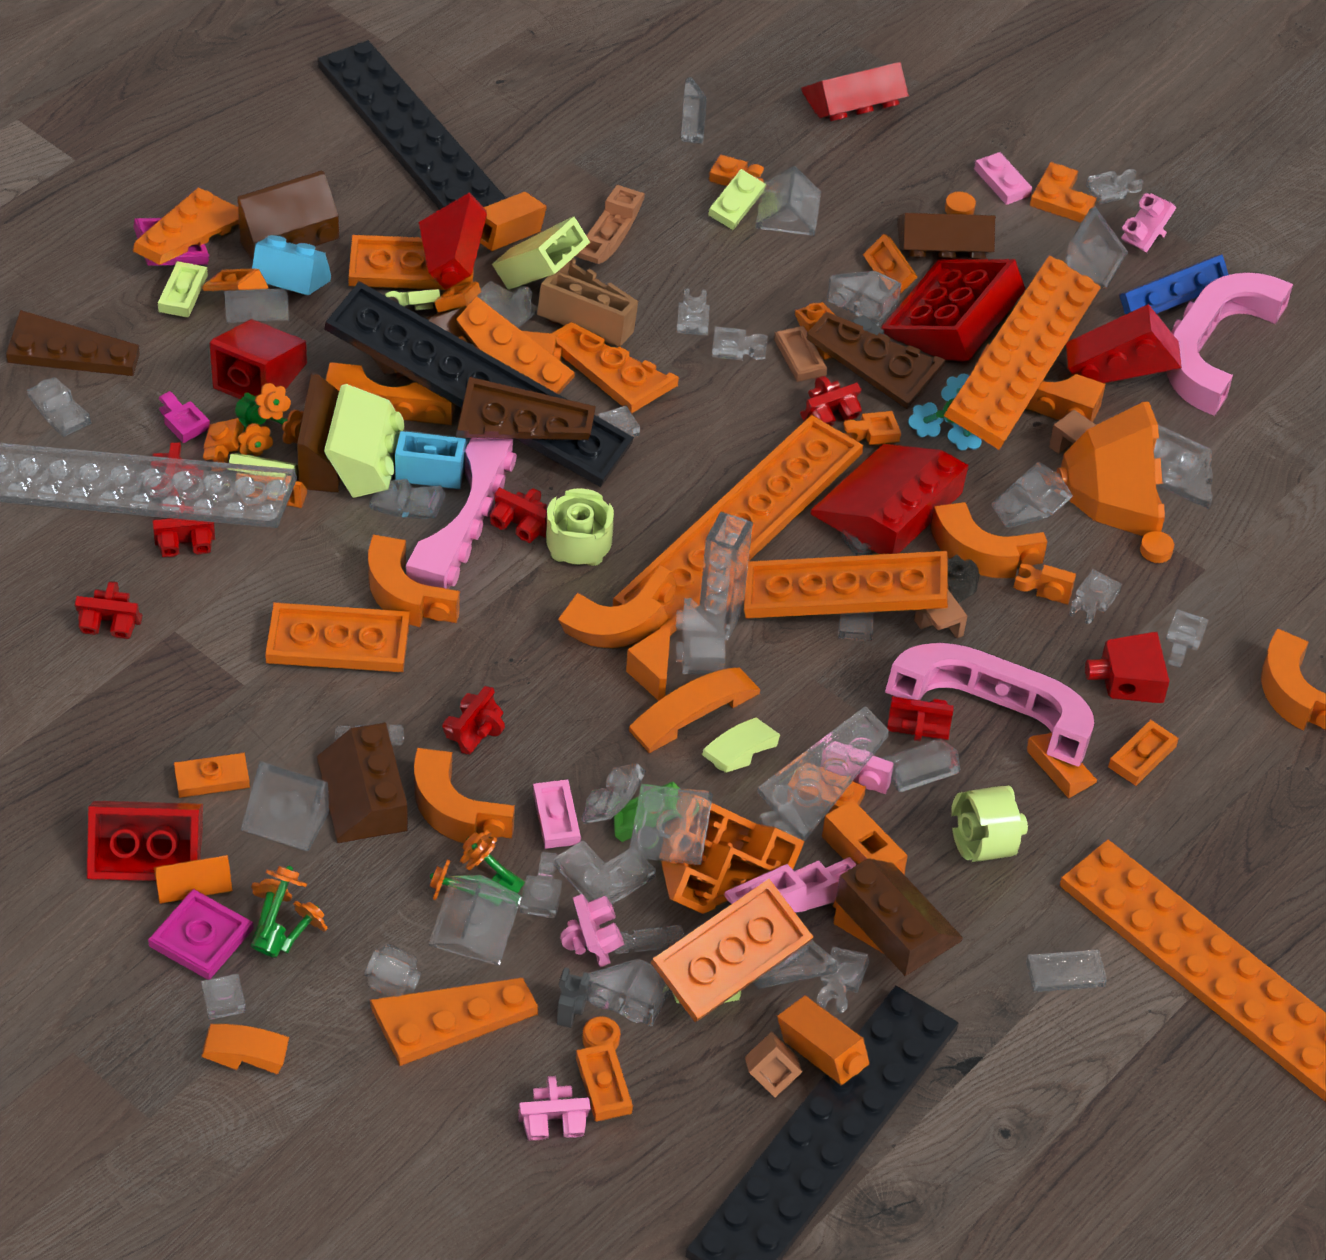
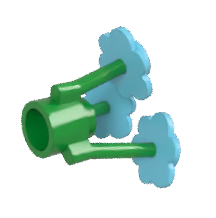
M963 373L957 378L950 376L947 379V386L941 391L942 398L947 401L942 410L938 411L937 406L932 402L925 403L923 406H914V414L909 417L908 425L916 430L919 437L927 435L935 437L939 435L941 431L939 424L944 419L945 422L954 427L948 432V439L950 442L957 444L959 450L964 451L967 448L974 450L981 446V438L944 416L970 375Z

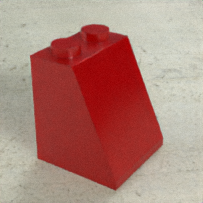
M253 319L213 338L210 341L213 389L238 399L243 398L245 393H250L253 396L261 394V388L266 383L274 384L275 387L283 386L286 390L307 364L306 340Z

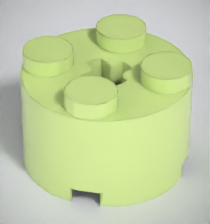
M579 488L565 491V496L558 499L556 496L551 500L547 508L546 543L552 559L558 562L564 561L571 564H588L591 566L598 565L603 561V557L609 552L612 545L614 510L610 503L608 505L603 501L601 494L593 490Z
M1010 785L961 792L953 800L951 816L958 817V827L952 828L956 846L964 859H973L972 862H980L1017 855L1021 843V835L1027 833L1028 824L1023 813L1019 814L1014 791Z

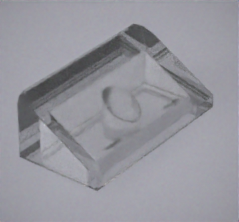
M687 77L685 81L681 139L682 142L703 143L707 98L692 77Z
M942 739L882 757V759L894 763L891 781L899 792L941 780L960 772L958 750Z

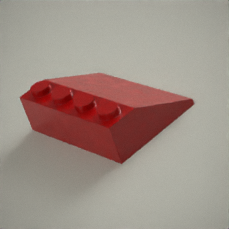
M938 259L883 324L881 329L884 330V334L888 337L918 348L920 351L934 357L937 356L945 360H956L958 362L969 361L1026 290L1016 260Z
M883 444L814 506L810 514L878 554H898L931 524L934 506L952 504L962 494L969 465L943 450Z

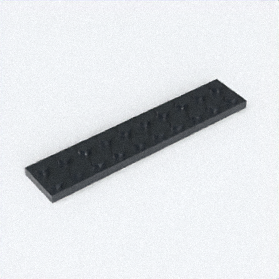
M369 40L318 58V68L439 210L469 192L483 207L507 199Z
M360 281L325 322L324 330L461 408L469 377L566 399ZM594 415L589 440H517L601 487L632 445L634 437Z
M895 985L857 1033L863 1037L870 1064L843 1085L837 1083L827 1074L822 1077L688 1246L685 1257L689 1260H781L955 1034L959 1022Z

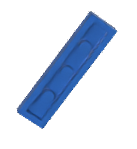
M1223 254L1216 255L1121 293L1119 297L1125 315L1147 304L1157 314L1199 297L1206 286L1221 277L1229 275Z

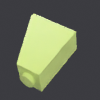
M573 216L510 248L492 265L506 288L510 290L554 275L585 248L590 241Z

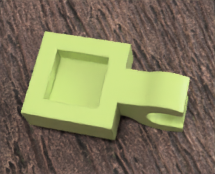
M439 289L403 293L389 291L385 293V296L395 297L398 303L404 307L415 304V310L434 309L433 302L440 297Z

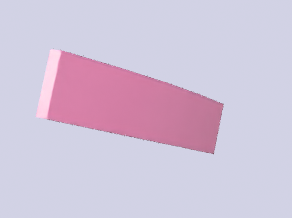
M850 857L827 868L819 860L796 871H793L786 864L726 891L725 898L733 904L761 883L770 879L795 913L833 903L837 896L840 875L857 864Z

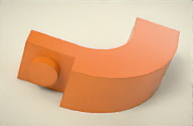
M966 502L934 506L931 522V531L940 550L947 551L948 558L963 569L986 577L1015 578L1017 567H1020V564L1031 566L1043 564L1048 542L1044 532L1009 537L997 536L984 531L973 521Z
M373 534L368 550V576L371 593L378 605L383 610L410 611L409 625L421 627L423 617L437 621L457 623L460 613V591L423 585L413 581L404 573L406 565V540Z
M660 565L641 592L628 603L614 607L602 606L577 593L558 621L566 634L590 646L618 648L635 644L656 632L666 622L668 615L663 603H668L672 599L677 584L672 572Z
M1277 628L1269 644L1261 671V683L1264 694L1274 710L1293 726L1304 731L1308 722L1326 730V693L1311 686L1304 679L1300 671L1309 642Z
M417 748L414 762V794L418 809L428 824L440 834L461 843H465L466 839L476 832L478 834L485 833L487 830L491 832L490 837L512 838L514 830V805L475 801L464 797L451 784L452 752Z

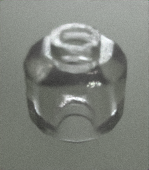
M387 944L381 950L375 948L363 975L368 977L367 982L371 989L389 997H399L406 990L413 993L422 972L415 970L417 966L416 956Z

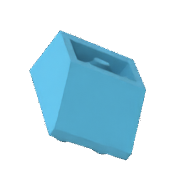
M400 431L395 452V482L460 489L465 468V449L470 438Z

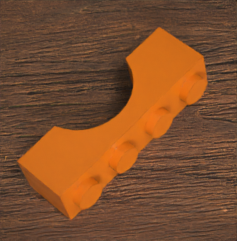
M987 344V345H986V347H985L984 351L982 352V354H981V356H980L978 362L980 361V359L982 358V356L984 355V353L986 352V350L988 349V347L990 346V344ZM1078 374L1059 382L1042 381L1025 409L1057 420H1061L1071 411L1076 410L1093 422L1101 407L1106 384Z
M329 363L326 381L340 391L341 385L348 384L388 399L396 412L401 413L403 420L452 425L455 404L419 383L413 382L401 387H387L370 380L365 375L361 365Z

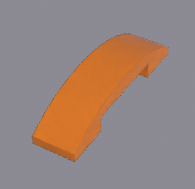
M740 667L718 670L690 681L666 695L638 717L629 726V732L648 753H651L677 739L680 728L727 703L732 708H735L759 695L761 689Z

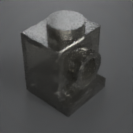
M955 555L948 560V590L959 604L977 592L980 574L977 565L972 560L966 559L964 561L958 555Z

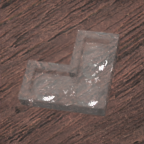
M582 840L557 855L554 859V866L580 894L585 896L588 902L607 896L610 903L614 904L653 880L656 874V869L634 846L604 863L586 842Z

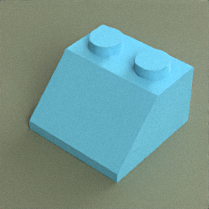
M269 235L256 243L252 269H259L267 284L310 295L331 281V272L326 254L315 250V246L306 243L291 244L286 242V238L277 235Z

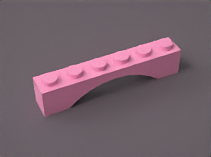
M512 438L470 439L465 449V475L471 488L467 503L449 525L417 543L406 564V575L410 579L423 585L445 589L456 585L460 574L459 567L462 562L467 563L471 553V543L473 539H479L483 528V519L485 516L489 517L493 509L494 494L499 487L504 488L505 475L507 471L512 472L515 466L516 453H513Z

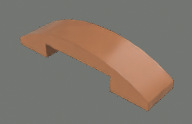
M616 185L605 201V211L586 235L590 243L575 257L601 264L610 258L630 230L640 210L645 193Z

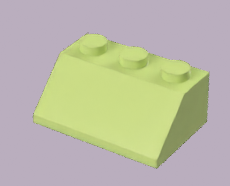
M344 384L340 387L324 452L353 498L388 490L391 475L394 474L395 452L400 431L404 430L403 417L400 412H396L390 400Z

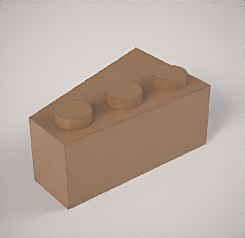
M572 258L558 272L548 276L541 283L537 315L563 325L573 322L604 338L606 343L620 347L634 332L638 301L612 283L607 284V286L596 279L597 273L593 270L588 269L584 271L575 265V258Z

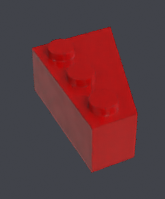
M1149 304L1066 343L1067 362L1070 372L1073 375L1078 374L1101 383L1182 368L1179 341Z

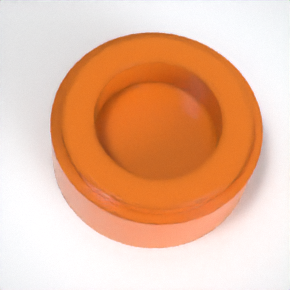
M953 192L947 196L945 211L947 214L973 215L976 201L968 193Z
M1151 531L1143 536L1140 552L1145 559L1154 563H1163L1172 557L1174 541L1168 534L1160 531Z
M601 1016L590 1019L583 1028V1045L585 1048L613 1043L616 1050L620 1043V1028L618 1024L608 1017Z

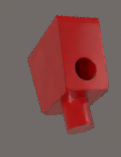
M1158 632L1109 639L1105 642L1101 659L1086 660L1085 662L1086 679H1105L1108 696L1112 699L1164 703L1170 681Z

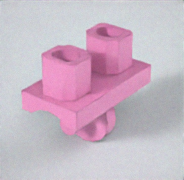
M1145 193L1139 201L1141 209L1135 218L1127 219L1122 227L1125 233L1121 239L1146 253L1157 237H1165L1167 232L1163 227L1177 208L1173 203L1152 193Z
M580 894L573 898L580 924H578L577 920H570L567 923L568 927L563 930L560 936L562 945L568 950H575V953L578 955L585 953V947L587 946L590 952L595 953L599 966H606L611 963L608 953L625 945L620 930L615 923L601 929L599 926L616 918L614 908L607 896L588 902L585 896Z
M548 1076L547 1088H533L534 1100L548 1099V1101L520 1103L518 1117L519 1122H524L527 1139L529 1141L548 1139V1120L562 1119L563 1137L584 1136L586 1117H588L590 1111L589 1098L558 1100V1098L572 1097V1087H557L556 1076Z

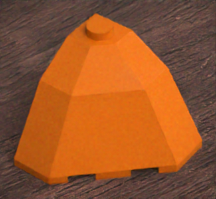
M1149 401L1141 402L1087 429L1064 453L1061 467H1058L1056 472L1057 483L1059 487H1063L1067 499L1091 519L1140 536H1144L1151 531L1161 532L1165 519L1164 504H1162L1156 488V484H1162L1161 458H1154V448L1156 440L1159 438L1158 423Z
M680 793L681 816L667 822L661 856V864L670 900L698 913L705 914L716 909L715 906L728 901L725 898L726 891L786 864L792 870L794 869L805 841L776 827L756 824L699 796Z

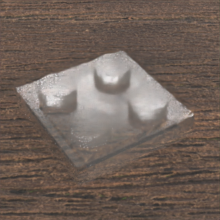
M641 784L629 855L636 858L701 865L713 794L703 790Z

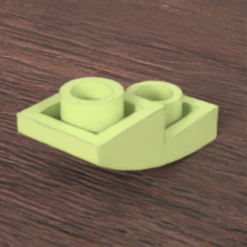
M753 718L738 724L717 737L703 749L702 755L714 763L717 769L730 772L749 766L753 753L776 747L780 734L758 718Z

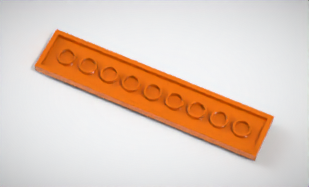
M1049 255L944 416L1000 450L1101 286L1096 284L1090 277L1081 275L1068 267L1062 260L1055 259Z
M811 415L613 598V607L633 600L641 592L657 568L662 565L672 572L677 584L672 599L668 603H663L668 619L660 627H671V636L862 455L863 444Z
M1109 839L1061 877L1059 885L1061 888L1326 1102V1012Z

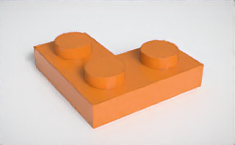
M1050 162L1031 197L1030 206L1086 224L1095 207L1097 197L1072 190L1077 180V170Z

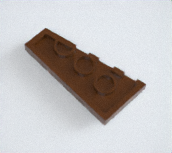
M20 310L6 352L7 363L134 376L140 355L139 345L22 310Z
M825 312L808 331L806 337L808 341L906 409L909 408L945 364V359L937 356L932 358L920 353L918 348L897 344L890 341L891 338L881 333L875 335L865 331L863 326L829 312Z
M469 377L456 437L589 440L596 406Z

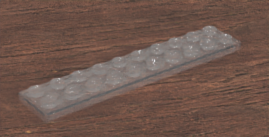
M0 443V502L278 528L297 480L295 469Z

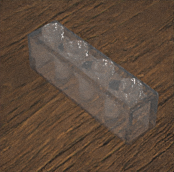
M720 512L705 541L697 630L729 640L744 607L752 521Z

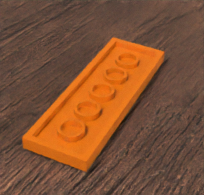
M947 551L747 562L744 600L745 618L948 608Z

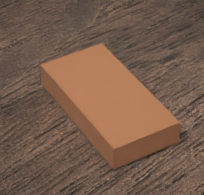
M804 326L775 332L774 341L797 382L826 376L827 366L815 345L806 339L808 332Z

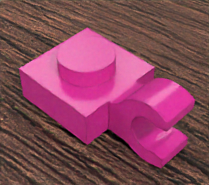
M170 391L159 396V400L164 404V406L159 408L164 416V424L182 443L209 429L210 420L191 401L182 405Z

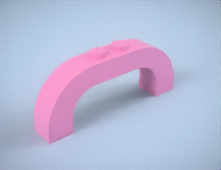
M1237 273L1211 282L1204 288L1195 302L1190 301L1185 309L1183 320L1178 319L1171 331L1179 341L1182 368L1166 372L1170 384L1178 395L1192 406L1215 416L1228 396L1233 375L1209 365L1199 355V351L1218 323L1227 316L1249 314L1276 324L1287 307L1293 284L1259 273Z
M930 643L914 646L901 653L892 664L885 693L896 697L920 700L927 691L935 688H954L968 692L1039 720L1052 732L1046 754L1077 767L1082 763L1094 728V716L1084 699L1065 684L988 653L948 643Z

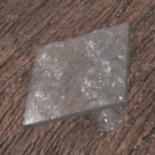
M490 281L481 289V293L477 296L518 329L538 311V307L531 303L532 291L528 287H519L512 293Z

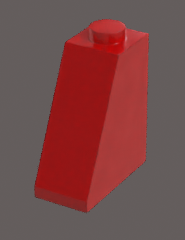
M470 192L418 222L428 273L445 290L472 275L485 225L486 209Z

